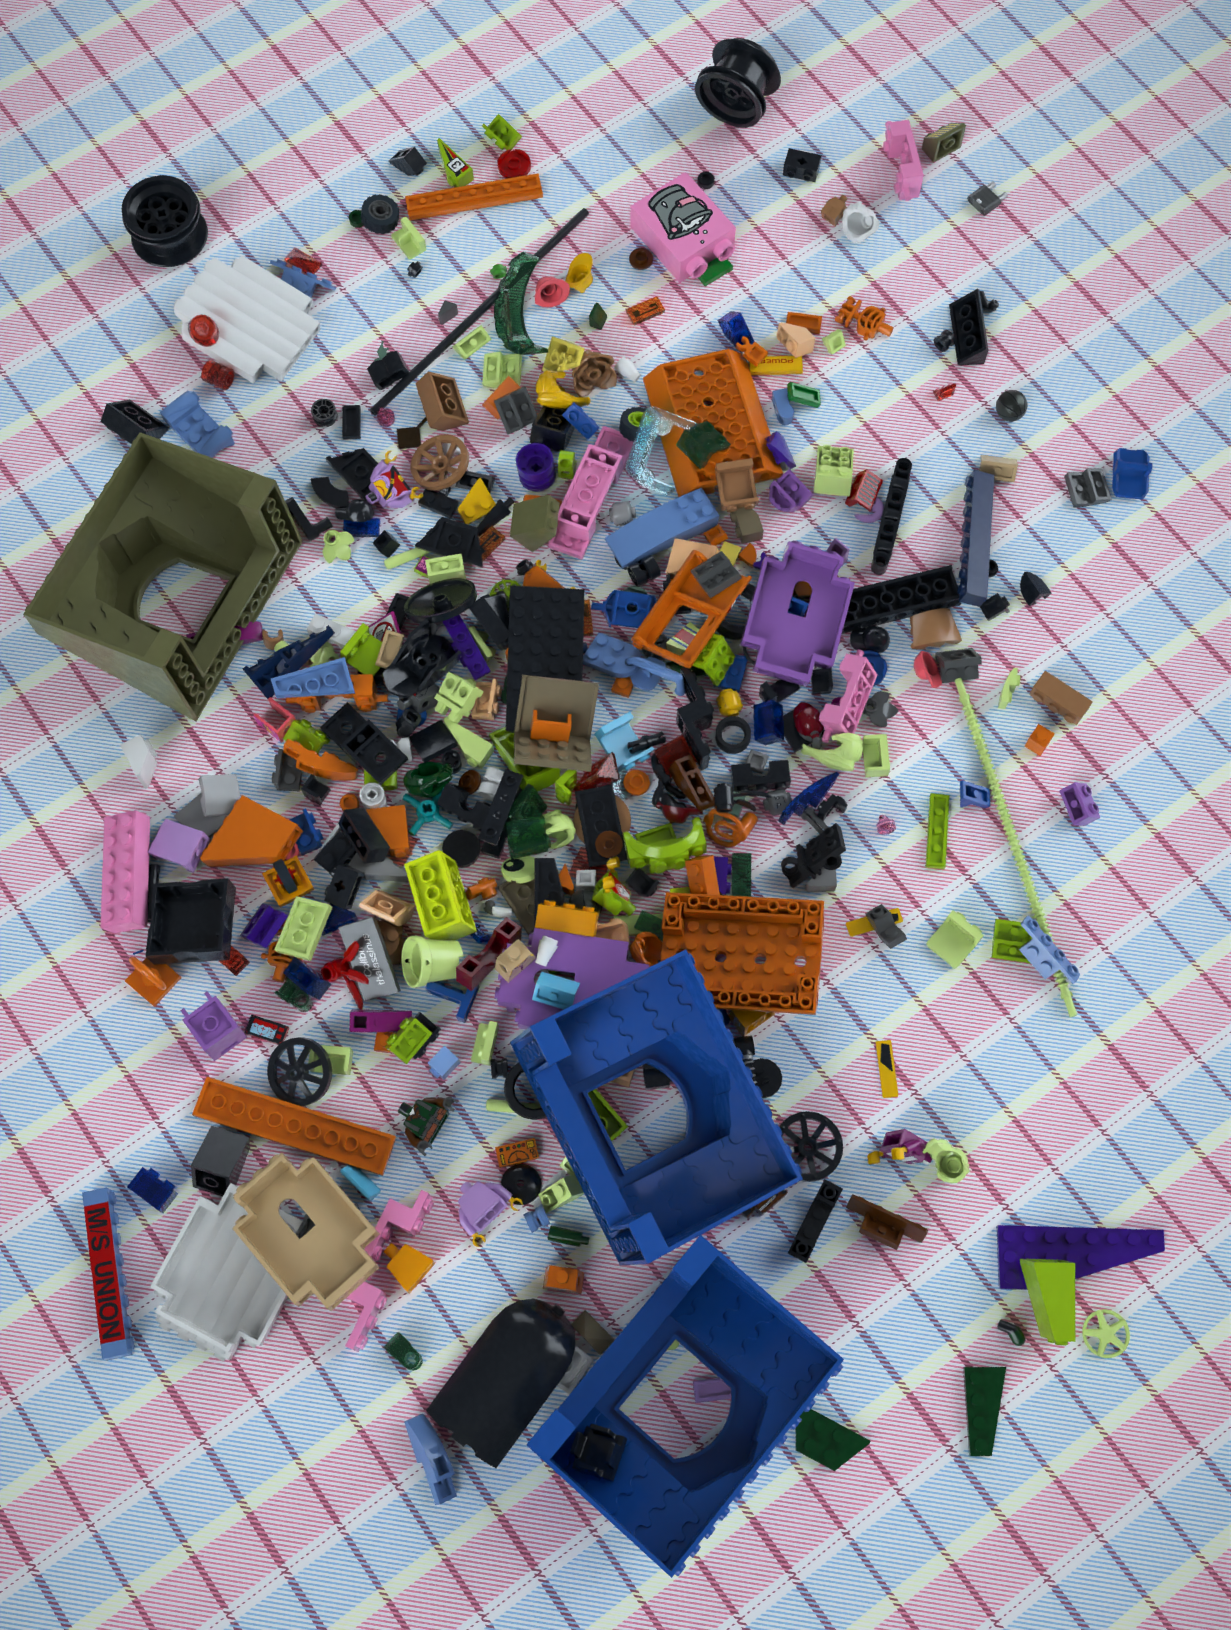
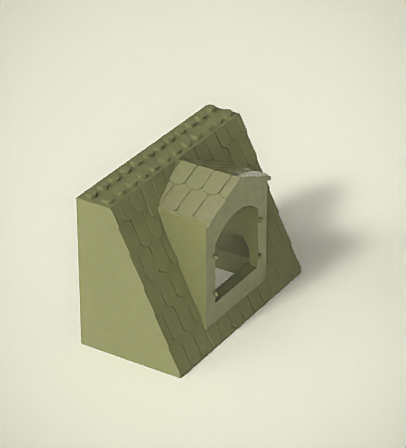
M140 432L137 438L133 440L128 452L124 454L121 463L114 470L108 483L104 485L99 497L95 499L94 505L85 515L74 536L65 546V550L60 558L56 560L54 567L46 576L42 586L36 591L33 600L26 607L23 615L38 635L197 722L244 640L239 641L241 630L234 626L246 628L249 622H256L303 540L276 480ZM179 562L191 568L218 576L223 580H228L193 640L145 622L140 617L141 601L149 584L162 571Z

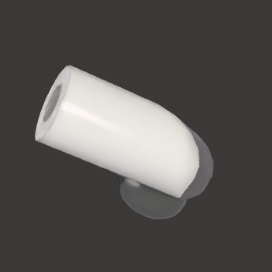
M492 900L485 902L484 911L496 917H511V908L495 907V902Z

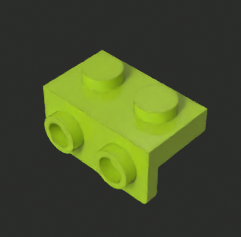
M499 114L488 127L485 124L482 125L486 130L484 134L491 140L493 138L496 139L495 144L501 150L504 148L512 150L523 137Z
M306 719L293 720L283 738L285 741L287 739L297 741L304 748L313 750L318 754L323 745L330 742V739L326 737L323 731L316 730L311 726V722Z

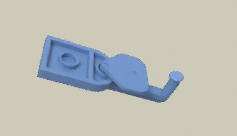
M598 632L583 656V665L617 678L630 676L633 686L645 691L653 690L661 678H665L676 683L674 690L676 695L683 696L686 692L682 674L666 668V664L659 659L653 657L642 659L640 651L632 644Z

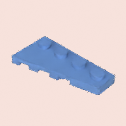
M345 657L271 678L276 698L355 694Z

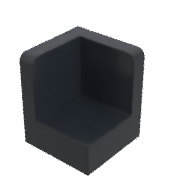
M831 668L814 669L812 671V695L830 694L832 692L833 679Z
M313 774L309 776L301 788L304 797L318 805L323 803L331 791L328 786L317 781Z

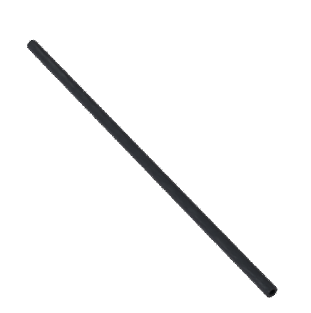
M585 208L580 210L424 357L408 375L403 377L371 407L370 412L376 416L582 222L589 215L588 210Z

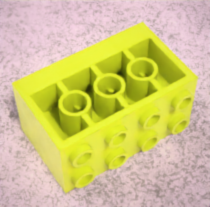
M437 850L404 864L425 937L438 940H457L477 932L459 869L454 859L441 850Z

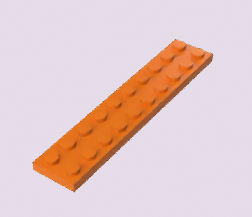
M206 1077L192 1113L195 1117L381 1176L384 1175L397 1138L385 1132L210 1077Z

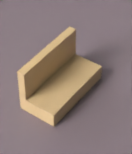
M988 455L980 456L979 471L993 474L994 480L1015 482L1018 467L1017 459Z

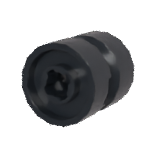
M652 555L642 558L640 563L634 562L627 566L632 582L638 587L646 584L648 579L654 580L661 576L660 568Z

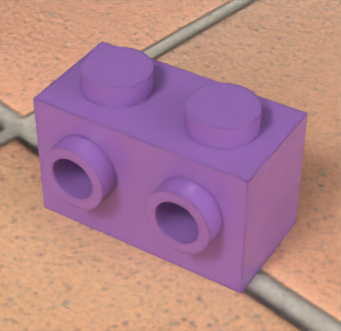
M1074 782L1059 790L1073 825L1086 826L1101 818L1098 813L1099 808L1091 796L1092 791L1087 783Z

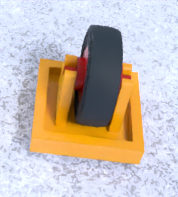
M297 855L285 862L282 859L274 862L273 868L262 873L280 908L293 902L296 896L302 897L315 890Z

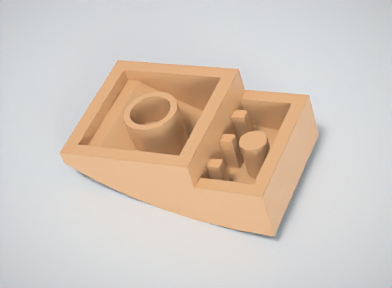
M375 890L359 904L360 909L397 926H402L410 921L416 907L382 890Z

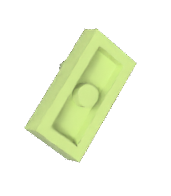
M474 626L469 627L468 630L486 663H488L496 654L495 648L485 644L489 635L487 632L477 631Z

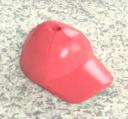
M921 651L914 659V671L920 679H928L932 688H938L941 686L942 680L935 659L929 653Z

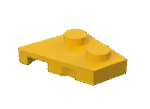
M481 478L476 481L457 509L464 524L469 525L486 516L496 505Z

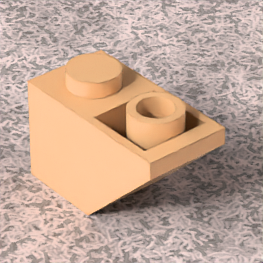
M783 322L779 323L776 338L795 358L813 352L816 338L807 328Z

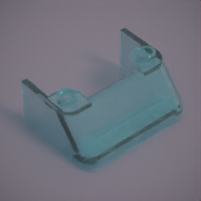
M652 406L643 413L626 464V471L641 486L668 496L675 491V488L655 480L653 471L646 468L657 434L667 435L672 430L673 425L690 431L696 428L698 423Z

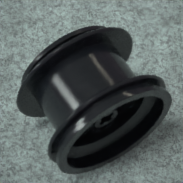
M744 38L721 40L714 46L712 51V59L715 66L704 68L697 77L695 84L696 97L702 107L717 120L738 128L752 127L759 122L766 112L764 96L771 95L779 89L781 85L780 71L772 55L756 42Z
M152 176L139 181L126 193L121 208L122 220L127 232L131 235L133 249L142 260L158 267H175L189 262L202 251L208 238V227L203 215L200 213L198 197L186 182L173 176Z

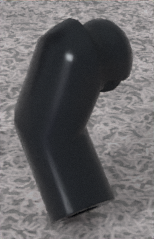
M980 291L982 309L990 312L996 311L999 307L998 301L994 299L988 301L984 291Z

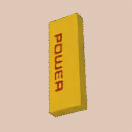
M767 356L757 367L749 362V370L751 375L803 374L802 356L797 358L794 356Z

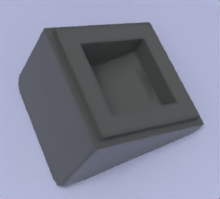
M446 300L443 302L438 313L441 325L458 315L457 304Z

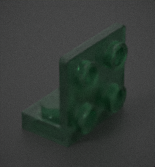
M707 421L686 428L676 444L700 469L706 466L712 454L727 449L731 445Z

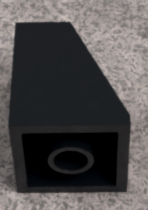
M211 1126L191 1164L193 1187L223 1197L230 1183L237 1185L250 1150L249 1137L241 1133L236 1134L227 1131L222 1127Z

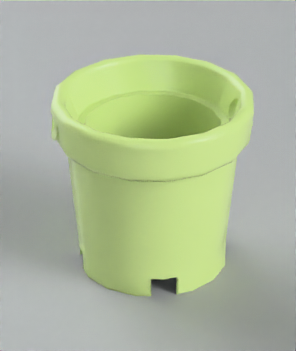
M421 936L408 937L403 944L401 955L402 972L407 984L412 988H417L431 982L456 979V967L459 965V957H463L461 945L456 940L425 939Z

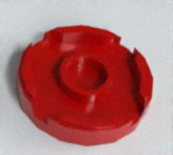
M510 149L500 155L497 166L499 173L508 179L528 175L531 170V161L526 152L520 149H515V151Z

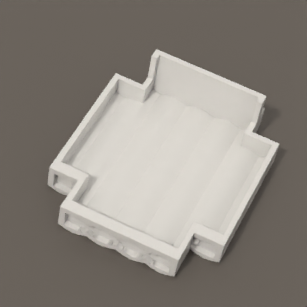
M243 255L238 259L236 258L231 267L215 257L208 260L204 265V270L196 274L194 283L185 288L184 296L180 299L178 298L173 306L175 316L182 321L181 333L184 341L253 384L263 371L282 381L321 330L320 322L307 315L313 307L312 298Z
M232 1183L228 1186L219 1205L205 1197H199L150 1285V1288L155 1290V1295L163 1299L167 1296L165 1303L158 1305L154 1312L158 1314L155 1320L160 1323L159 1327L169 1332L171 1329L178 1332L177 1337L188 1342L191 1339L196 1342L195 1346L203 1351H207V1349L213 1351V1356L221 1361L232 1359L243 1338L245 1339L244 1343L253 1348L256 1345L262 1346L288 1299L285 1292L232 1229L236 1225L235 1222L241 1216L248 1214L234 1200L233 1195L237 1192L236 1189L239 1186ZM279 1208L280 1216L298 1236L305 1222Z

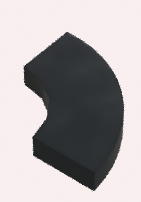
M329 477L311 478L313 490L319 499L333 508H347L349 504L347 490L335 488L330 483Z

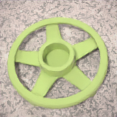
M1107 1309L1097 1310L1091 1313L1083 1324V1340L1087 1348L1095 1355L1102 1358H1114L1127 1349L1130 1341V1331L1126 1320L1118 1313ZM1103 1313L1111 1314L1118 1318L1119 1321L1108 1325ZM1097 1315L1099 1328L1086 1329L1090 1319ZM1123 1326L1126 1333L1124 1343L1115 1336V1333ZM1086 1336L1097 1337L1100 1340L1098 1351L1090 1346ZM1109 1342L1120 1348L1116 1353L1104 1354Z

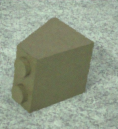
M550 495L515 503L513 506L510 537L531 552L539 549L556 536L560 503Z

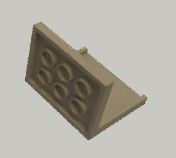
M522 675L514 730V764L591 772L590 738L599 683ZM533 710H537V720L566 723L567 714H572L568 743L565 741L554 742L546 739H530Z

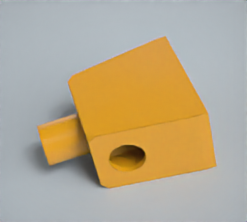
M391 1243L384 1250V1254L391 1259L386 1267L409 1294L435 1265L431 1258L407 1244L399 1250Z

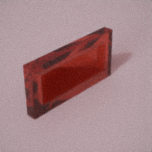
M296 247L285 258L286 262L301 268L306 274L307 272L315 274L322 266L321 262Z

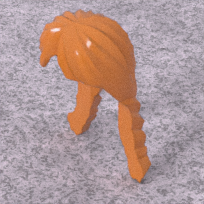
M651 932L639 933L630 946L631 956L636 963L649 964V967H651L661 959L662 941Z

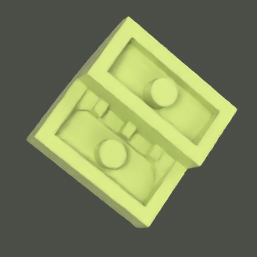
M501 351L484 354L482 385L498 388L510 376L520 386L521 354L503 355Z

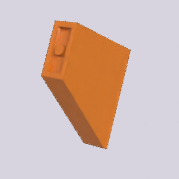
M242 795L235 802L230 814L225 817L220 829L213 835L208 847L203 850L200 860L208 867L273 864L280 859L284 861L303 830L296 823Z

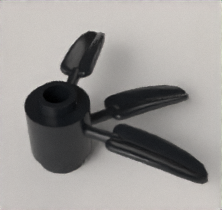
M728 783L717 784V787L713 789L714 807L718 813L732 812L734 804L741 805L754 812L756 811V807L750 802L742 799L734 800V797L762 796L772 798L769 793L761 791L733 793V787L729 786Z

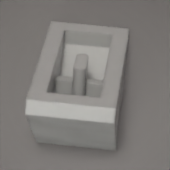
M822 867V874L820 876L816 874L815 879L811 878L806 884L805 890L807 892L835 891L837 887L836 870H827Z

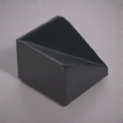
M383 530L373 542L378 551L387 558L400 546L394 536L386 530Z

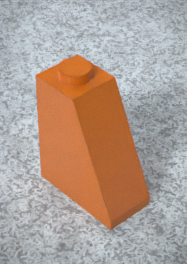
M405 805L366 809L368 815L390 846L388 851L390 855L401 858L411 854Z

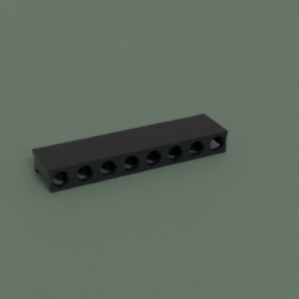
M952 565L854 588L842 634L869 626H877L909 618L930 610L961 605Z

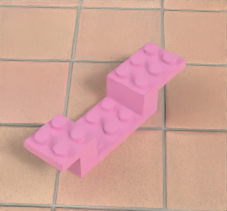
M603 426L595 444L588 445L560 506L556 536L548 544L550 549L581 560L583 559L596 531L595 519L611 484H617L635 445V442L624 438L620 431Z
M421 1190L413 1208L389 1199L375 1227L380 1235L365 1247V1251L374 1261L381 1259L384 1252L382 1247L385 1241L388 1242L393 1234L392 1227H396L412 1236L421 1232L425 1223L422 1220L426 1213L429 1214L434 1205L431 1195ZM366 1281L347 1297V1299L364 1307L345 1347L356 1352L365 1348L368 1342L366 1336L370 1329H374L378 1321L376 1315L379 1309L383 1310L387 1302V1298H385L387 1294L366 1283Z

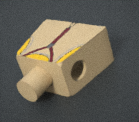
M518 939L497 957L495 970L509 983L532 963L536 956Z

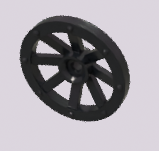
M305 1037L291 1038L280 1043L272 1052L267 1067L268 1081L272 1091L280 1100L299 1106L310 1105L320 1100L329 1089L332 1080V1064L326 1050L316 1041ZM293 1045H303L305 1047L296 1062ZM286 1049L289 1064L279 1059ZM312 1049L319 1059L305 1064L304 1062ZM322 1065V1078L309 1074V1070ZM277 1066L286 1071V1074L279 1078L277 1077ZM287 1080L290 1081L288 1093L280 1085ZM304 1080L320 1085L313 1095ZM296 1084H298L306 1098L294 1097Z
M805 1111L793 1114L781 1123L779 1127L782 1131V1136L785 1134L798 1145L790 1147L792 1153H799L794 1162L800 1165L804 1158L807 1159L810 1174L802 1173L803 1180L801 1181L815 1182L822 1180L837 1168L843 1155V1140L837 1126L829 1118L816 1112ZM806 1120H814L820 1123L812 1137H809ZM800 1121L802 1139L788 1129V1127ZM826 1127L834 1139L817 1143L816 1140ZM809 1145L811 1147V1150L806 1151L804 1149V1146ZM835 1146L833 1160L819 1152L818 1149ZM813 1156L829 1166L820 1172H816Z

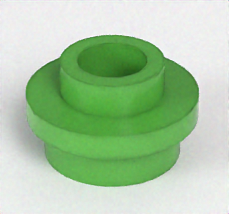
M496 264L490 270L494 279H500L507 275V267L502 264Z

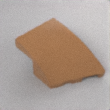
M949 608L930 610L910 617V635L913 636L911 649L923 650L928 646L941 647L945 643L958 644L962 641Z

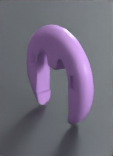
M876 497L871 512H875L874 514H855V518L864 523H873L879 520L884 510L882 500Z

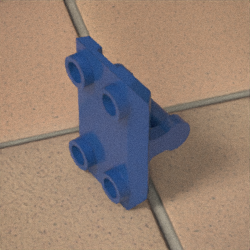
M1119 448L1113 453L1112 489L1115 497L1143 500L1149 492V474L1152 472L1153 464L1149 463L1150 456L1144 450Z

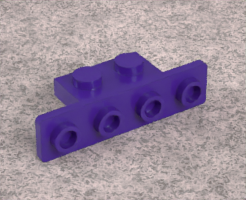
M460 614L442 621L453 640L451 645L454 651L460 650L462 652L459 660L464 668H468L473 679L476 681L489 674L491 670Z

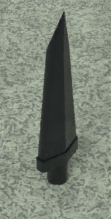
M509 497L505 502L501 499L497 501L496 505L477 526L479 537L511 513L508 508L514 503L512 498Z

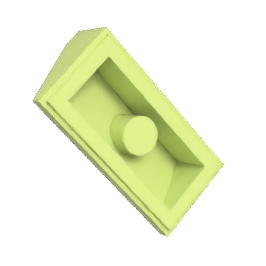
M480 325L453 345L452 348L465 360L492 339L483 326Z

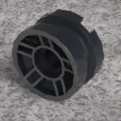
M319 399L311 407L313 420L318 426L330 427L336 423L335 420L338 414L331 400Z

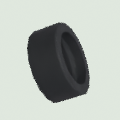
M729 716L718 723L715 741L722 751L728 754H737L748 747L751 739V729L744 719L738 716ZM728 726L741 728L744 732L743 741L739 744L725 742L722 738L724 728Z

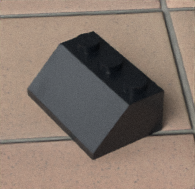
M130 399L107 403L100 421L107 429L114 431L121 439L132 444L140 432L160 439L169 429L167 425Z

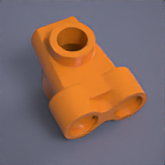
M488 877L479 880L477 885L467 887L465 891L467 899L470 901L480 895L483 900L493 898L498 894L496 891V880L494 878L489 880Z

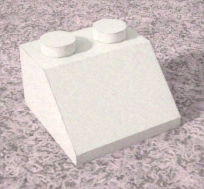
M140 734L120 744L135 776L142 786L147 789L158 764L155 759L158 755L148 739L144 740Z

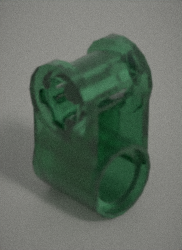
M287 977L281 988L274 992L280 999L289 1003L300 1012H308L313 1006L311 997ZM301 998H306V1002L303 1005H298Z
M397 1332L383 1347L394 1359L398 1360L410 1371H416L422 1366V1356L400 1332ZM410 1356L415 1357L416 1363L414 1365L409 1364L408 1358Z

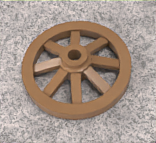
M448 434L434 436L423 442L413 454L410 464L411 474L414 480L424 489L442 490L448 488L460 480L466 472L469 464V452L465 444L456 436ZM442 443L451 444L446 456L443 452ZM434 446H436L438 453L436 457L427 452ZM459 447L461 454L452 458L456 448ZM424 456L432 462L431 465H419L421 458ZM460 462V464H459V466H458L457 469L451 467V466L455 465L456 463ZM419 471H432L424 478H421L419 475ZM448 473L452 474L445 479V475H447ZM439 475L438 481L430 482L433 478Z

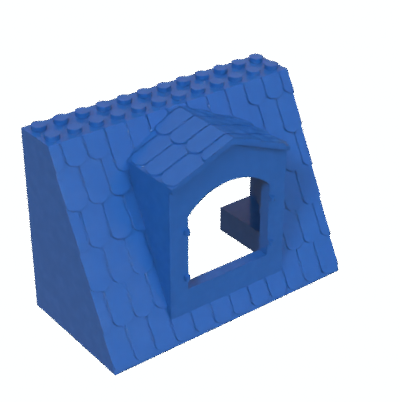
M687 950L671 956L528 1027L510 1041L519 1063L620 1266L649 1264L803 1180L801 1176L802 1170L798 1163L794 1162L790 1146L784 1143L781 1137L782 1131L771 1117L773 1114L770 1107L765 1105L761 1098L763 1097L761 1089L755 1086L752 1080L753 1074L750 1068L745 1066L742 1060L743 1054L732 1041L734 1039L728 1028L726 1029L723 1023L724 1017L720 1010L716 1009L713 1003L714 997L710 991L706 990L704 978L700 972H697L694 966L695 960ZM646 1063L663 1072L679 1090L686 1109V1132L682 1141L625 1170L588 1093Z
M700 1235L672 1268L667 1278L526 1445L671 1578L674 1575L678 1577L686 1567L684 1563L689 1556L693 1558L700 1550L701 1546L699 1543L704 1537L708 1539L716 1528L713 1525L718 1519L722 1521L730 1512L728 1506L731 1502H737L745 1492L742 1488L746 1483L752 1484L759 1475L757 1469L761 1465L766 1466L772 1459V1450L775 1447L780 1448L788 1438L785 1435L789 1429L794 1430L802 1420L799 1417L802 1412H808L816 1402L813 1398L817 1394H823L830 1385L827 1382L828 1379L839 1374L844 1367L841 1364L844 1359ZM675 1340L729 1386L731 1390L729 1413L717 1437L702 1450L681 1458H673L619 1409ZM595 1424L609 1428L615 1434L627 1438L613 1482L575 1471L572 1468L575 1456L570 1453L576 1433L581 1432L583 1434L586 1426Z

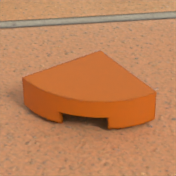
M749 543L738 555V558L753 568L757 558L756 549Z

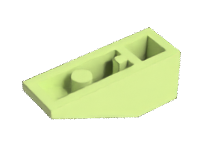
M445 717L443 719L444 724L455 739L459 750L467 760L466 762L474 768L477 766L482 769L494 752L493 744Z

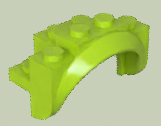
M695 817L691 820L693 828L685 838L680 837L643 844L635 840L628 831L623 832L627 861L630 864V868H642L648 865L650 874H659L666 870L682 869L686 867L685 861L689 859V856L697 857L707 853V843L700 818Z

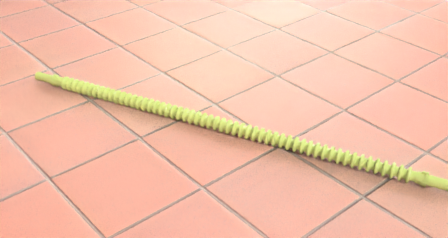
M962 678L955 679V684L960 695L958 699L963 705L964 715L967 716L965 719L968 721L967 725H970L969 730H972L970 734L973 735L972 739L975 740L974 745H977L975 749L979 750L977 754L980 755L979 760H982L981 765H984L982 769L985 770L984 774L987 775L986 780H989L987 784L991 785L989 789L992 790L991 795H994L993 800H996L994 804L997 805L996 809L999 810L998 815H1001L999 819L1003 820L1001 824L1005 826L1003 830H1006L1005 835L1008 836L1007 840L1010 841L1008 845L1011 846L1010 850L1013 851L1012 856H1015L1013 860L1017 861L1015 865L1019 867L1017 871L1020 872L1019 876L1022 877L1021 882H1024L1022 886L1026 887L1024 892L1028 893L1026 897L1029 898L1028 902L1031 903L1030 908H1033L1031 911L1035 914L1033 918L1036 919L1041 930L1052 937V934H1049L1050 929L1047 928L1049 924L1045 923L1047 919L1043 917L1045 913H1042L1041 902H1038L1040 898L1036 896L1038 892L1034 891L1036 889L1033 886L1034 881H1031L1032 876H1029L1031 872L1027 870L1029 866L1026 865L1027 861L1024 860L1025 855H1022L1024 851L1020 850L1022 846L1018 844L1020 840H1017L1018 835L1015 834L1016 830L1013 829L1015 825L1011 824L1013 820L1010 819L1011 815L1008 814L1009 809H1006L1008 805L1004 804L1006 800L1003 799L1004 794H1001L1002 789H999L1001 785L997 783L999 779H996L997 774H994L996 770L992 769L994 765L991 764L992 759H989L990 754H987L989 750L986 749L987 744H984L985 739H982L984 735L980 734L982 730L979 729L980 724H977L978 719H975L977 715L974 714L975 710L972 709L973 705L970 704V695L965 690ZM1058 970L1053 976L1057 978L1055 982H1058L1057 987L1061 990L1060 997L1064 999L1070 1018L1075 1017L1077 1012L1071 998L1073 994L1067 986L1069 985L1066 982L1067 977H1064L1061 970Z

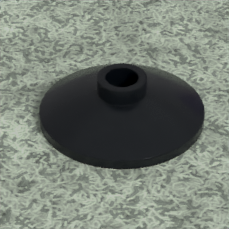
M517 1164L505 1171L501 1179V1185L512 1194L513 1198L521 1199L523 1205H526L538 1197L541 1191V1178L533 1167L526 1164ZM523 1180L525 1183L524 1186L518 1187L517 1182ZM519 1201L513 1202L515 1205H522Z

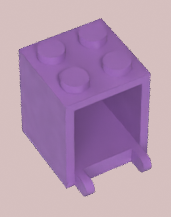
M206 991L204 993L208 998L206 1003L191 1014H188L184 1008L180 1011L185 1016L182 1019L184 1024L202 1049L216 1061L245 1040L247 1036L216 995L212 998L209 992Z

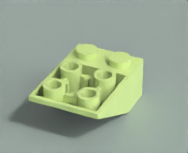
M818 445L813 493L850 496L854 449Z

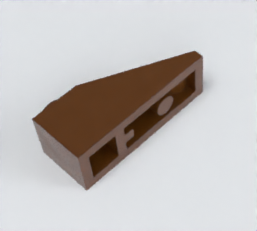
M692 755L675 760L669 768V772L677 787L700 812L715 806L714 796Z

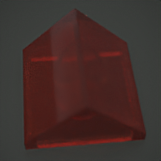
M611 752L593 763L591 772L585 771L573 790L580 791L611 785L620 780L615 754Z

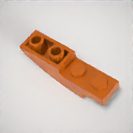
M287 739L284 743L283 753L296 759V768L306 773L339 781H353L357 778L358 769L353 764L340 760L333 753L329 754L325 751L320 757L317 752L304 748L297 741Z

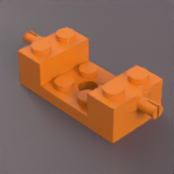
M373 674L350 675L355 694L286 698V704L297 703L302 711L314 713L321 711L322 697L327 699L354 697L358 710L370 712L377 710V702H388V694H378Z

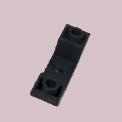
M824 1179L787 1254L807 1263L843 1188Z

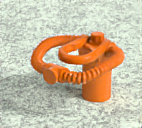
M711 809L705 815L703 822H705L706 831L710 839L714 840L715 843L723 847H735L741 841L746 840L757 824L758 818L755 814L747 812L741 820H738L737 817L730 813H718L717 809ZM715 814L729 820L731 819L736 824L734 826L726 821L719 820L714 825L715 832L721 837L732 840L731 842L722 841L713 833L711 825L713 824ZM719 825H724L727 829L733 830L732 835L720 831Z

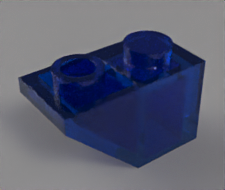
M730 311L717 320L724 336L734 346H736L737 342L745 345L741 342L743 336L748 338L751 345L755 342L741 312Z

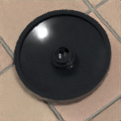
M454 578L438 581L412 594L407 599L404 610L407 618L414 623L421 624L426 619L430 624L445 621L471 607L477 599V591L474 583L467 579Z

